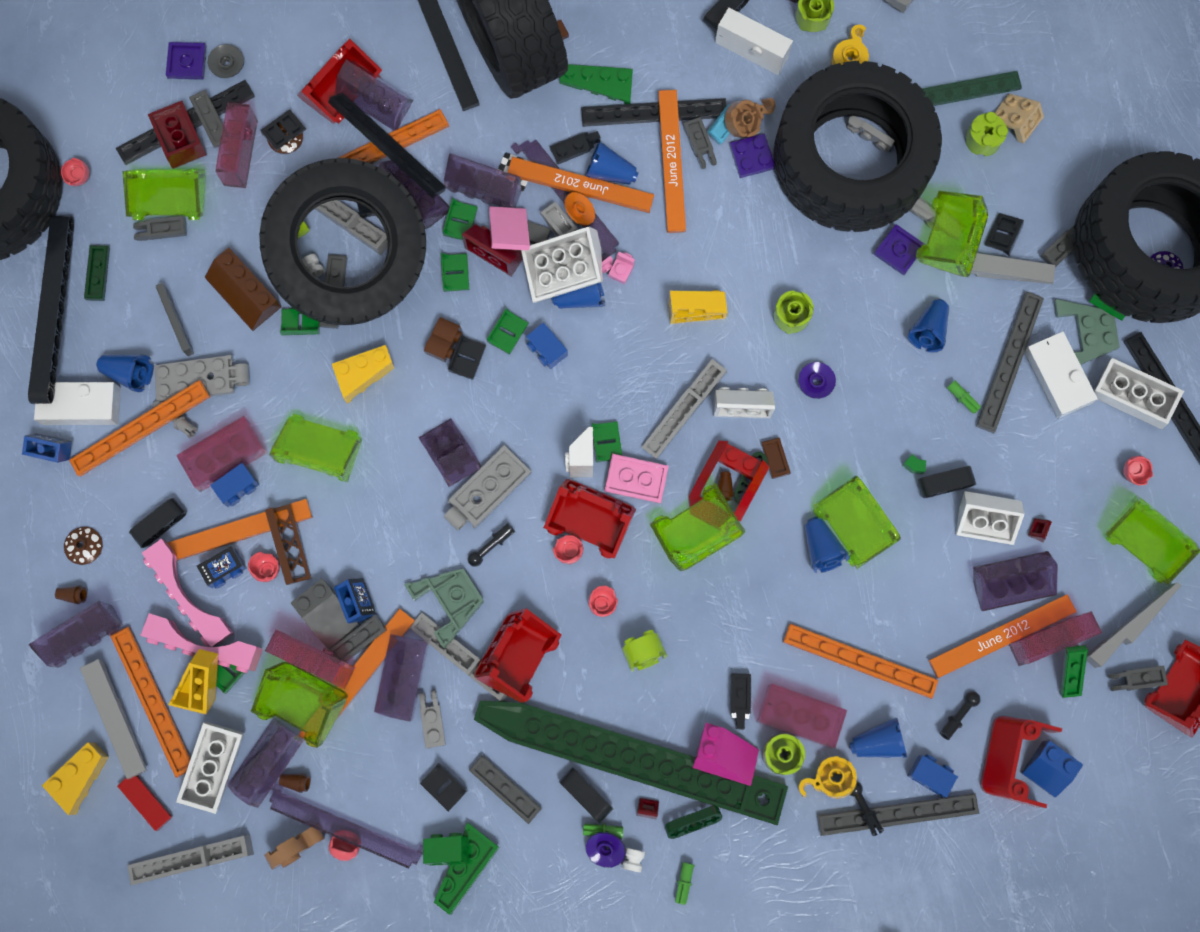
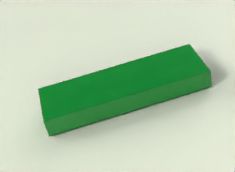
M1085 645L1065 648L1060 690L1062 698L1082 696L1088 652Z

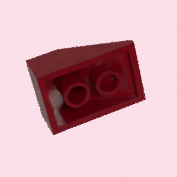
M183 101L148 114L165 157L172 169L207 155Z

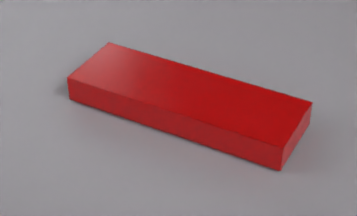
M138 775L131 779L125 778L117 786L155 831H158L172 818V815Z

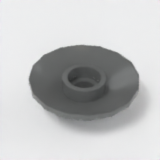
M223 44L210 52L207 63L209 70L217 77L230 78L241 71L244 58L242 52L237 47Z

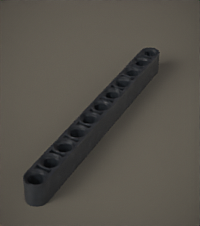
M51 216L28 388L30 404H51L54 399L74 235V219L72 216Z

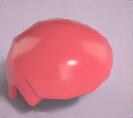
M71 158L61 167V176L68 185L80 186L89 179V167L80 159Z
M1133 456L1124 464L1123 474L1126 480L1134 485H1147V481L1153 477L1152 464L1149 459L1143 456Z
M565 535L557 539L553 553L555 558L563 564H574L582 557L584 547L581 540L576 536Z
M257 552L251 556L248 562V570L255 580L270 582L277 577L280 571L279 561L272 554Z
M606 585L598 586L589 595L588 605L591 612L596 616L606 617L616 610L618 599L613 588Z
M336 831L329 842L330 854L339 861H349L357 856L361 840L352 832Z

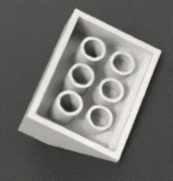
M591 227L530 245L528 251L521 250L533 303L603 282L601 245L597 230Z

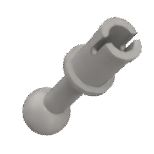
M155 400L152 403V409L164 401ZM185 416L177 417L172 421L174 422V428L181 430L189 438L194 437V432L198 430L187 421Z

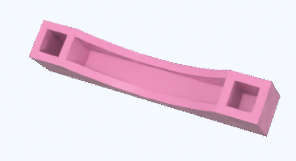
M160 539L142 552L145 557L143 559L144 563L148 568L154 569L156 572L154 576L160 584L164 583L168 588L166 593L172 600L176 599L179 603L177 606L179 611L184 616L187 614L190 618V626L195 631L198 630L201 633L202 637L200 639L205 646L217 647L234 634L223 618L204 612L187 597L178 578L177 555L166 540Z
M150 613L140 635L146 637V642L158 645L159 642L165 643L164 648L176 651V648L183 649L182 653L189 656H194L198 649L218 653V665L229 668L230 664L237 666V671L248 673V670L256 671L263 651L262 648L240 641L221 647L197 645L184 636L174 621Z

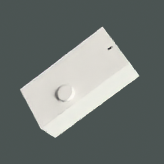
M728 8L718 24L715 43L779 75L789 58L793 40Z
M1064 332L1035 343L1025 350V354L1058 419L1089 406L1098 399Z
M1113 358L1107 363L1094 389L1097 400L1161 430L1168 425L1184 393L1183 390Z
M56 382L53 402L51 404H35L34 420L42 425H119L121 388L114 382Z
M207 721L203 723L176 801L177 803L214 814L219 811L245 733Z

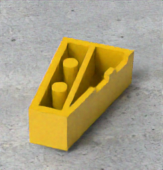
M670 291L669 293L670 324L726 319L727 317L725 291Z
M386 345L332 363L343 399L347 404L358 394L363 393L367 387L379 381L395 368Z
M198 649L188 664L168 705L205 715L208 713L216 700L218 653Z
M87 742L42 787L67 815H77L81 803L87 797L90 787L99 776L109 756L97 743Z

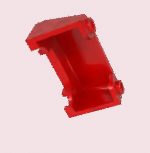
M349 38L297 96L332 124L335 122L339 124L344 117L328 103L329 98L342 92L353 102L370 83L374 85L381 78L379 74L382 69Z
M566 479L558 489L543 528L547 529L548 533L552 535L562 534L563 532L574 535L598 546V550L603 557L615 559L634 517L636 508L579 482Z
M527 608L510 612L503 620L474 673V678L518 702H526L533 694L532 686L529 682L545 653L556 650L562 635Z
M1184 640L1182 645L1178 644L1174 651L1176 661L1166 676L1168 685L1160 686L1157 692H1149L1145 697L1144 703H1146L1145 708L1192 738L1200 727V646Z

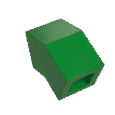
M913 454L902 465L910 473L924 474L926 472V460L917 459Z

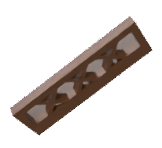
M291 504L266 509V516L286 585L312 579ZM287 509L289 518L286 523H283L279 520L277 512ZM287 527L294 531V537L291 542L284 539L283 536ZM292 546L299 549L300 555L297 560L289 557L288 552ZM298 564L304 568L306 576L296 579L294 569Z

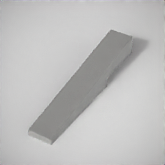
M329 201L315 208V210L380 256L387 249L386 233L361 218L357 212L340 201Z
M942 248L939 270L977 274L976 277L1053 284L1056 265Z
M711 359L693 384L688 387L647 439L642 448L657 459L725 376L727 370Z
M1178 582L1170 584L1087 654L1086 661L1094 668L1102 667L1122 642L1125 645L1133 643L1181 585Z
M421 612L410 629L500 702H503L507 695L474 678V673L481 660L455 639L444 649L434 634L440 627Z
M97 659L80 667L126 778L131 779L147 771L122 702L115 693L104 662Z
M249 834L127 865L130 884L135 885L254 855Z

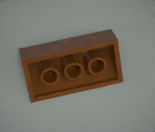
M229 247L213 260L205 275V279L252 331L281 308L274 296Z

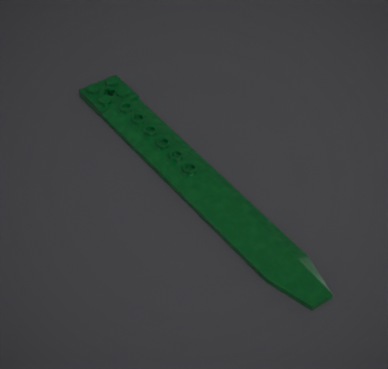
M479 702L474 720L509 742L778 826L788 790L786 785L753 775L752 784L749 786L693 768L695 760L693 756L517 702ZM763 794H766V798L769 799V802L764 803V805L762 806L760 805L758 797H762Z

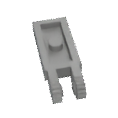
M852 116L848 119L847 128L853 134L860 133L864 140L872 141L881 151L889 153L893 148L895 141L859 117L857 118V116Z
M436 690L431 691L432 707H426V696L424 692L419 693L420 713L425 748L444 746L446 741Z

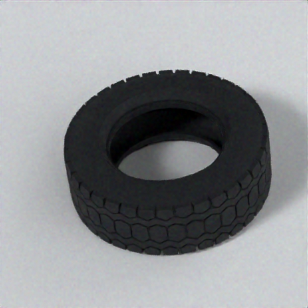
M332 158L320 160L300 168L287 177L274 191L265 207L259 232L260 252L270 282L285 302L296 311L322 323L356 325L372 321L390 312L413 289L424 264L426 232L421 213L413 197L391 174L380 167L361 160ZM335 200L353 201L368 208L380 220L386 232L388 250L382 269L372 279L357 286L338 287L319 280L306 268L298 251V232L307 215L321 204Z

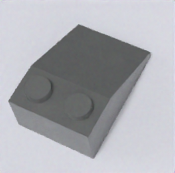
M320 579L291 602L301 618L328 650L360 626L358 622H346L336 593L324 579Z

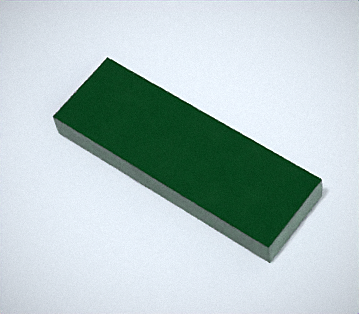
M89 246L84 292L85 300L105 301L110 255L109 246Z

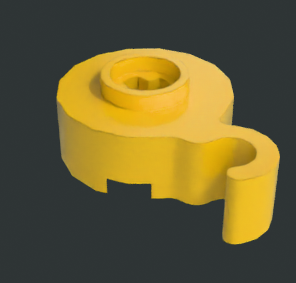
M860 24L853 26L849 39L837 44L832 55L831 65L838 63L843 65L844 62L859 61L862 64L863 61H869L868 49L861 39L866 30L865 26Z
M838 756L829 757L820 764L816 779L805 778L799 783V791L805 798L807 797L804 791L805 786L812 785L815 791L823 792L830 798H845L856 788V770L852 763ZM834 773L843 776L840 782L837 783L831 780L834 777Z

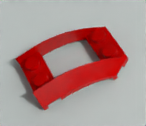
M719 440L689 494L690 515L722 532H726L733 526L740 524L770 467L764 460L760 461L729 445V441ZM718 462L752 480L734 514L700 497Z

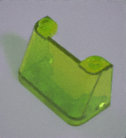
M131 169L122 171L126 217H132L133 220H144V216L184 215L188 217V220H200V217L203 216L205 169Z
M938 191L937 197L933 199L932 207L936 212L927 245L923 244L921 248H918L916 257L922 264L961 277H969L988 218L987 206L983 196Z
M297 414L288 416L271 448L269 456L275 462L281 464L286 462L289 465L294 464L326 473L328 476L337 477L338 480L348 483L362 442L358 433L353 430L345 432L303 420L304 417Z
M858 476L852 477L813 505L815 515L818 518L827 520L843 542L850 556L848 562L852 567L855 566L856 569H859L901 540L897 529Z
M716 483L704 488L701 501L670 519L668 516L661 515L650 523L668 559L679 571L693 567L745 533L743 525Z
M1138 495L1129 502L1105 532V535H1107L1106 539L1112 545H1122L1154 573L1152 577L1159 583L1164 582L1167 585L1200 553L1199 545Z
M281 662L265 669L251 712L262 720H268L275 716L305 732L304 740L307 745L318 748L324 743L346 704L348 694L292 663Z

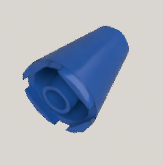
M601 142L597 144L585 176L628 185L631 182L635 183L639 173L636 171L637 167Z
M601 283L552 297L554 306H558L559 309L605 306V301L601 300V296H604Z
M942 299L933 300L910 329L908 340L916 348H926V352L942 351L946 343L949 305L946 301Z
M143 354L102 355L96 363L97 369L101 374L134 392L144 391L145 389L142 388L145 385H149L153 375V364L149 362L151 358Z
M818 517L810 518L805 525L813 571L817 573V570L820 569L821 573L841 566L842 560L845 559L847 562L850 558L848 552L825 521Z
M893 718L853 737V742H850L852 754H856L859 758L907 757L898 718Z

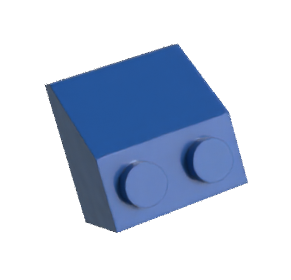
M1048 740L1041 742L1021 774L1056 798L1073 782L1083 764Z

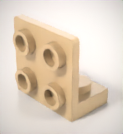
M1008 94L994 112L1005 122L1007 128L1014 129L1017 141L1020 143H1025L1044 118L1040 102L1013 94Z

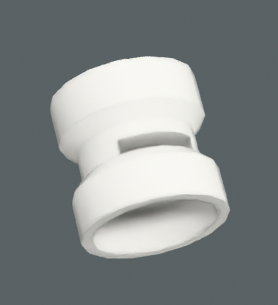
M310 254L301 259L306 268L316 278L324 274L325 270L318 263L319 259L316 254Z
M626 848V860L623 861L622 868L641 873L642 865L640 862L644 859L645 852Z

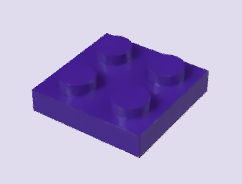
M169 42L166 64L167 79L204 80L206 44Z
M765 134L730 142L729 146L739 178L775 169V163Z
M896 224L874 255L902 275H905L924 250L926 244Z

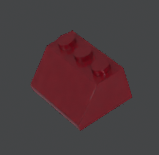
M475 224L462 234L466 250L511 277L523 261L521 250L493 249L491 247L490 230L484 226L480 227Z

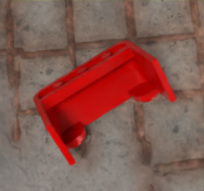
M1009 716L995 718L992 724L980 781L982 791L992 796L1036 808H1047L1045 803L1027 799L1029 788L1024 781L1015 779L1022 740H1036L1040 736L1041 730L1049 733H1060L1062 728Z

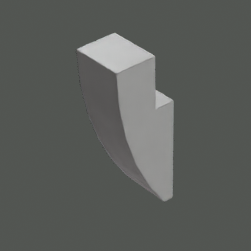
M556 202L540 212L556 237L578 230Z

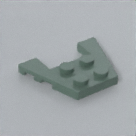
M1059 299L1054 301L1056 318L1076 317L1081 352L1074 353L1080 365L1120 348L1114 316L1100 308Z
M463 568L440 574L437 577L425 578L415 583L405 584L414 601L432 590L451 622L434 632L444 649L484 603L483 598Z

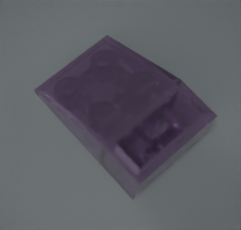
M451 418L419 437V440L448 487L481 468L476 455Z

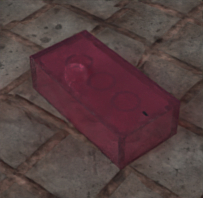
M227 102L215 170L224 186L246 188L258 122L249 104Z
M243 416L176 456L194 488L202 492L239 464L243 463L246 466L268 452L251 423Z
M1092 611L1013 642L1009 644V647L1018 666H1022L1061 651L1066 647L1079 646L1078 643L1102 632Z
M277 629L265 649L266 652L344 689L356 668L333 657L334 652L323 648L322 651Z
M771 683L768 685L756 723L830 749H835L847 710Z

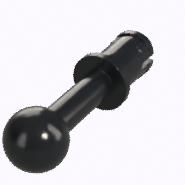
M507 523L498 532L493 533L492 536L494 538L478 552L473 551L468 555V563L473 567L481 565L483 557L498 544L502 546L503 542L515 533L513 527Z
M968 692L964 698L965 703L956 715L948 717L949 721L940 731V735L944 739L950 740L957 729L963 726L961 720L971 707L979 705L981 698L977 692Z
M857 781L856 788L850 796L855 797L864 814L861 819L866 822L872 836H877L875 828L879 834L884 829L877 819L876 811L870 810L862 795L863 787Z

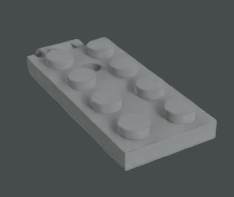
M232 355L154 365L156 400L166 401L198 380L203 382L211 397L234 394V385H249V367L247 364L233 365ZM213 373L214 378L209 380L208 375Z
M504 445L448 500V503L454 507L447 511L444 518L457 531L468 521L475 529L532 473L531 470ZM479 496L481 501L475 503L474 497Z

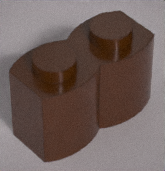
M440 317L424 348L425 354L446 363L447 359H451L455 349H453V346L456 342L458 343L460 336L463 335L461 326Z

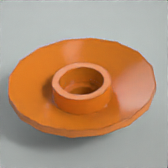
M578 192L568 194L564 202L565 209L570 218L582 226H588L593 223L595 210L589 199Z

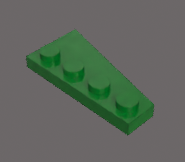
M568 64V71L560 77V84L578 90L584 89L590 91L591 94H600L607 96L608 99L620 100L624 104H630L633 69Z
M468 822L463 836L469 838V863L449 865L448 872L434 900V903L449 915H452L500 848Z

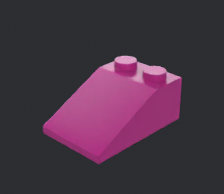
M705 723L693 768L751 786L759 749L725 728Z

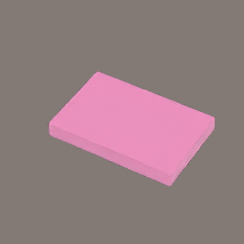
M489 206L491 247L493 249L528 251L530 241L526 209Z
M612 454L604 492L661 504L669 466Z

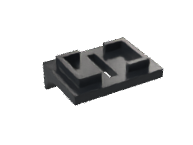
M289 109L260 131L262 136L277 151L304 132L306 128ZM281 124L289 135L286 136L277 125Z
M999 213L985 242V246L998 249L1010 256L1024 225V220ZM997 230L1013 234V236L997 232Z
M461 335L448 371L474 380L486 345ZM459 354H461V355H463V356H466V357L475 359V362H472V361H470V360H467V359H464V358H461V357H458V356H459Z
M440 763L420 783L448 812L468 791ZM449 779L452 780L440 795L436 793Z

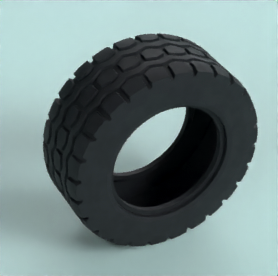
M456 0L485 63L502 91L510 99L518 98L525 93L531 92L533 89L556 80L568 71L566 49L549 0Z
M859 61L844 62L843 65L838 63L810 76L799 85L795 93L789 98L783 111L774 143L775 173L780 181L779 184L787 197L789 196V201L798 210L801 209L802 214L810 220H817L818 224L827 228L835 227V230L850 232L853 230L854 232L869 231L870 228L874 230L901 218L921 197L940 159L942 133L939 118L928 96L925 97L923 89L916 82L912 84V79L904 73L899 72L897 74L895 73L896 69L882 64L879 67L878 63L863 61L862 64ZM857 116L868 119L883 128L890 138L895 141L897 166L889 173L875 179L857 180L842 176L827 166L820 157L814 141L815 131L824 123L838 117Z
M0 98V148L6 149L9 157L7 178L0 189V260L10 257V254L15 255L27 248V244L32 245L41 236L40 232H45L49 227L50 218L56 215L59 207L58 200H61L62 176L58 157L49 141L18 107Z
M1170 151L1148 152L1132 157L1116 166L1082 204L1075 219L1072 238L1075 261L1079 263L1078 269L1083 279H1088L1087 285L1095 295L1100 294L1099 298L1109 307L1114 305L1117 312L1125 316L1132 315L1133 319L1147 322L1150 320V323L1176 322L1200 313V159L1196 158L1193 160L1190 155L1183 153L1174 154V152ZM1134 208H1150L1161 211L1175 219L1187 232L1194 249L1193 268L1177 269L1167 267L1147 256L1137 245L1131 234L1129 210Z

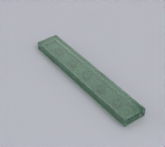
M1018 71L922 89L925 92V97L928 96L933 106L1017 91L1022 88Z

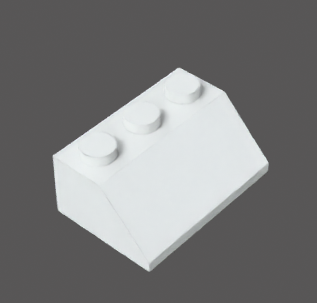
M722 387L719 390H715L714 417L771 418L775 410L773 392H768L767 389L749 391L747 388L730 390V388Z
M588 427L569 446V452H565L566 472H570V478L593 477V427Z
M964 491L959 506L956 535L1014 545L1025 514L1022 501Z

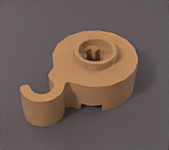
M762 99L761 101L764 105L753 103L750 100L733 102L725 113V124L730 134L739 138L756 135L761 129L759 127L761 120H763V115L774 112L776 106L774 99Z
M318 824L296 837H292L276 846L274 851L271 853L269 851L264 856L272 870L279 866L284 868L301 858L300 854L321 842L325 837Z

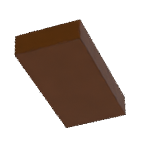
M780 437L761 442L763 453L767 457V465L770 467L771 478L775 479L791 474Z

